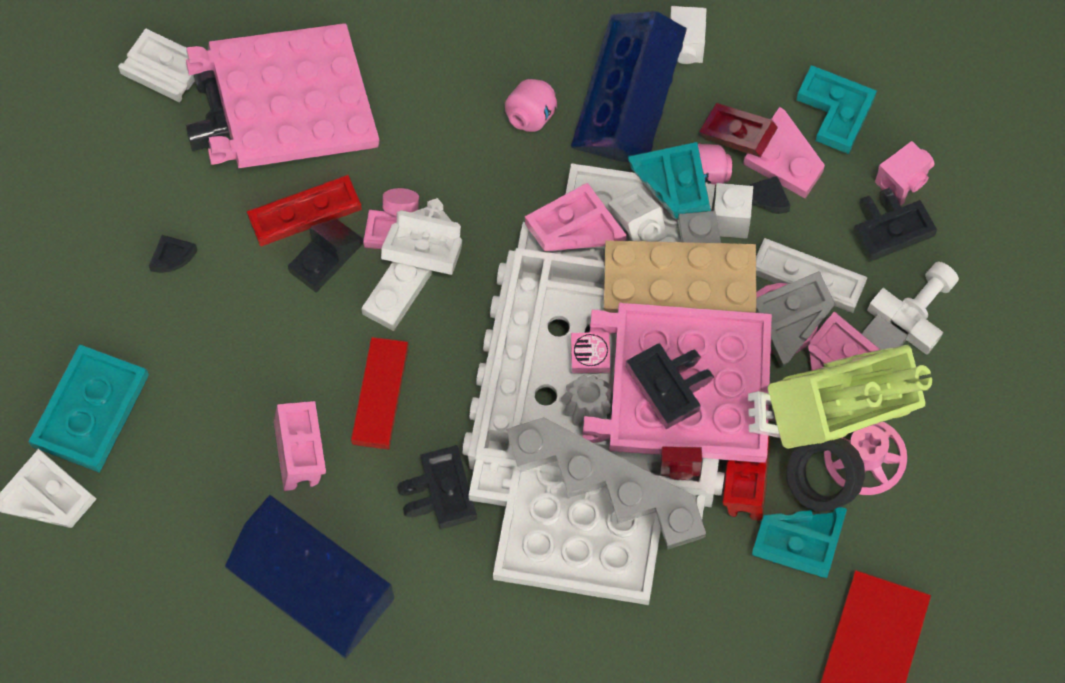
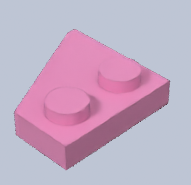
M588 183L525 216V225L544 251L605 246L606 240L626 241L625 232Z

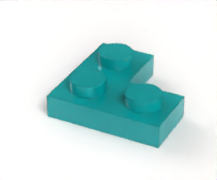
M811 65L798 91L796 100L828 112L819 129L816 141L849 154L876 98L877 90Z

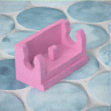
M315 401L278 404L273 422L283 490H294L298 486V482L309 480L310 486L313 487L319 483L321 475L326 473Z

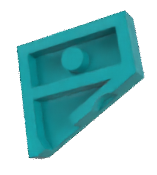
M697 142L628 157L631 169L674 219H678L679 214L711 211Z
M839 507L834 509L833 513L815 515L812 514V510L796 512L793 515H784L782 513L764 515L752 555L827 578L847 509Z

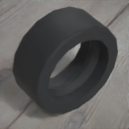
M842 438L826 441L821 444L797 447L791 454L786 467L787 483L793 496L802 505L815 511H831L852 502L861 492L865 480L864 462L859 451L849 441ZM818 451L835 453L845 467L846 482L844 487L832 496L818 494L810 486L806 477L808 459Z

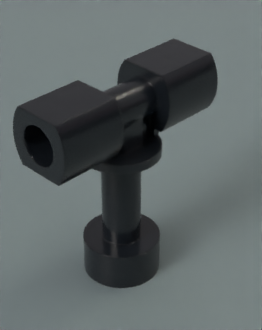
M213 70L194 74L197 90L200 93L206 94L210 111L206 114V120L185 124L192 151L210 147L209 137H225L230 135Z

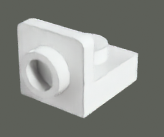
M640 187L608 202L611 215L628 231L630 241L656 242L666 237L667 232L660 206Z

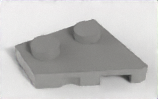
M820 271L756 298V313L772 314L771 349L780 367L785 366L791 360L798 349L835 306Z

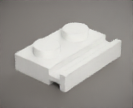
M148 29L143 31L130 49L125 62L120 63L118 66L120 74L179 103L185 90H189L195 82L194 75L188 74L186 59H188L187 48Z

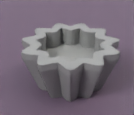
M581 375L577 380L567 384V392L561 397V401L567 405L564 409V415L573 416L574 425L584 422V416L606 419V415L612 413L613 392L609 390V383L598 379L595 375L590 377Z

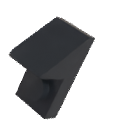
M338 219L311 226L309 230L312 241L288 265L289 273L316 293L364 243V239Z

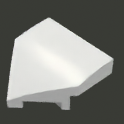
M438 198L427 201V207L414 212L398 211L397 222L391 225L382 246L381 259L452 275L462 248V239L460 238L461 226L458 222H452L445 214L443 204Z

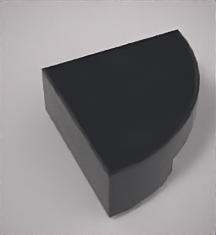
M778 176L746 185L753 186V205L771 210V213L775 214L790 212L791 206Z
M162 235L150 261V271L166 273L185 266L195 256L198 250L196 244Z

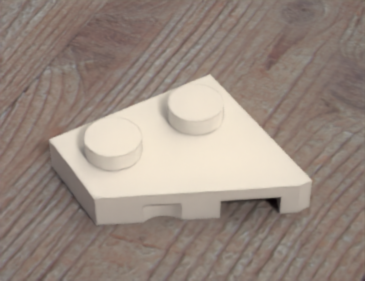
M38 449L0 492V512L72 528L97 498L44 452Z

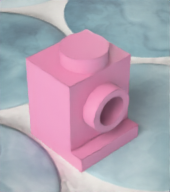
M911 141L879 165L875 183L882 190L890 187L900 205L905 203L908 191L916 192L927 182L929 178L927 174L934 167V160L926 150L920 149Z

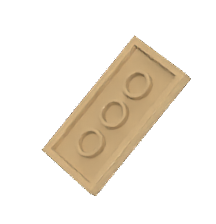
M606 240L604 311L618 313L619 303L756 313V244Z

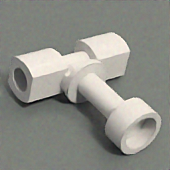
M935 262L927 271L925 277L928 283L914 299L905 298L901 301L882 288L867 309L875 317L878 314L887 322L891 323L893 321L908 332L906 340L926 355L933 349L943 334V331L926 320L928 318L926 307L939 292H950L959 280L956 272L943 262Z

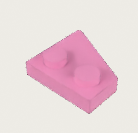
M779 107L771 119L775 122L778 129L762 156L758 157L747 153L744 157V165L767 178L778 176L783 187L806 198L822 175L825 165L786 111Z

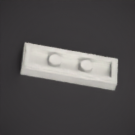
M764 238L756 256V276L773 283L790 284L820 271L833 298L835 307L851 313L854 312L867 281L866 276Z

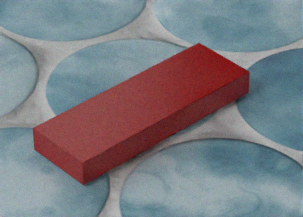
M346 175L249 210L247 214L258 243L262 247L308 230L313 225L362 210L350 177Z
M371 337L351 438L352 445L390 450L408 355V342Z

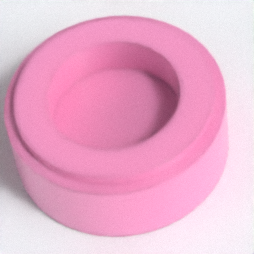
M390 189L383 194V210L393 216H397V212L401 210L406 212L417 211L419 209V195L409 189Z

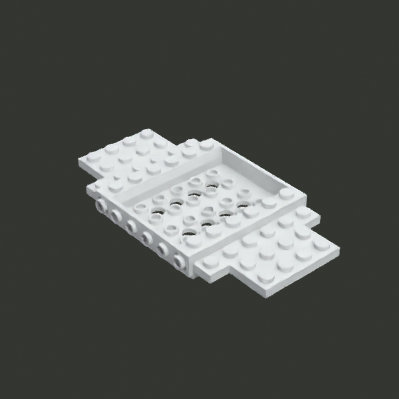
M571 164L566 194L588 183L610 212L608 202L640 187L661 208L667 235L656 242H681L678 219H674L635 173ZM706 183L710 208L712 210L715 185ZM616 220L626 234V241H630L628 231ZM523 222L518 248H516V251L509 250L507 262L500 263L497 285H502L500 296H493L490 318H495L493 330H486L483 350L488 352L486 364H479L477 385L482 386L480 397H473L470 408V420H475L473 432H466L463 443V455H468L469 469L474 470L469 491V501L506 506L493 580L649 605L660 532L662 531L656 512L618 524L607 486L569 498L558 461L520 472L517 467L506 430L508 428L544 417L581 437L583 436L584 422L574 425L573 416L564 415V409L567 405L561 401V397L567 392V384L577 380L581 375L587 377L595 375L598 379L608 382L610 385L609 390L613 392L617 333L609 335L610 373H572L571 333H585L586 329L590 327L592 310L604 311L605 246L544 251L525 225V222ZM562 319L569 324L570 329L564 336H554L548 331L550 322ZM544 387L553 389L557 394L556 401L547 406L539 404L535 399V394L539 389ZM611 414L606 415V419L611 420ZM610 440L594 443L609 451ZM610 451L694 495L701 519L704 507H712L713 496H721L725 473L717 472L719 459L702 458L700 476H693L688 480H674L669 475H660L661 455Z

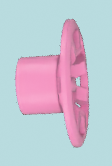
M880 422L854 431L851 440L842 437V439L849 441L859 451L864 462L865 472L871 470L875 479L881 484L872 488L862 487L860 495L883 493L891 489L902 478L907 464V450L901 436L893 427L885 422ZM889 437L896 443L899 455L888 453ZM824 451V462L827 471L833 480L843 488L846 480L836 471L837 469L845 468L841 459L832 462L831 452ZM883 462L886 464H899L897 473L889 481L881 467Z

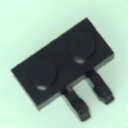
M889 187L880 191L881 202L887 213L881 215L870 196L859 199L861 210L867 221L855 225L853 233L869 262L934 237L937 232V228L921 200L901 207L894 192Z
M658 343L626 360L625 367L664 427L668 429L700 411L701 405L693 393L708 385L714 376L710 370L704 369L684 380L680 373L698 363L701 359L699 353L694 349L671 360L661 344Z
M454 445L420 454L425 475L400 482L397 486L398 493L402 496L423 492L429 488L431 496L405 504L403 508L404 515L408 518L428 514L435 509L440 529L477 520L474 502L469 501L470 488L458 446Z

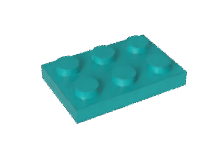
M79 344L28 441L29 444L35 449L100 473L149 376L147 369Z

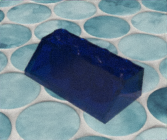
M658 11L610 15L571 143L572 148L621 162H629V156L652 151L653 141L659 121L663 115L664 104L669 87L673 81L678 57L683 48V41L687 31L686 27Z
M271 495L265 499L244 524L225 564L227 570L345 659L395 599L392 585Z

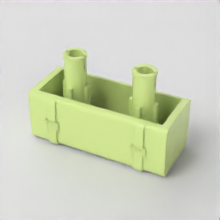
M902 345L824 363L822 368L790 375L781 381L768 385V392L782 445L788 449L817 443L821 444L845 437L848 433L908 415L912 411L923 408L925 406L923 391L931 387L932 377L919 379V376L927 375L931 372L924 365L916 367L911 347L909 345Z

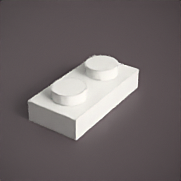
M392 262L361 308L362 314L394 331L432 275V270Z

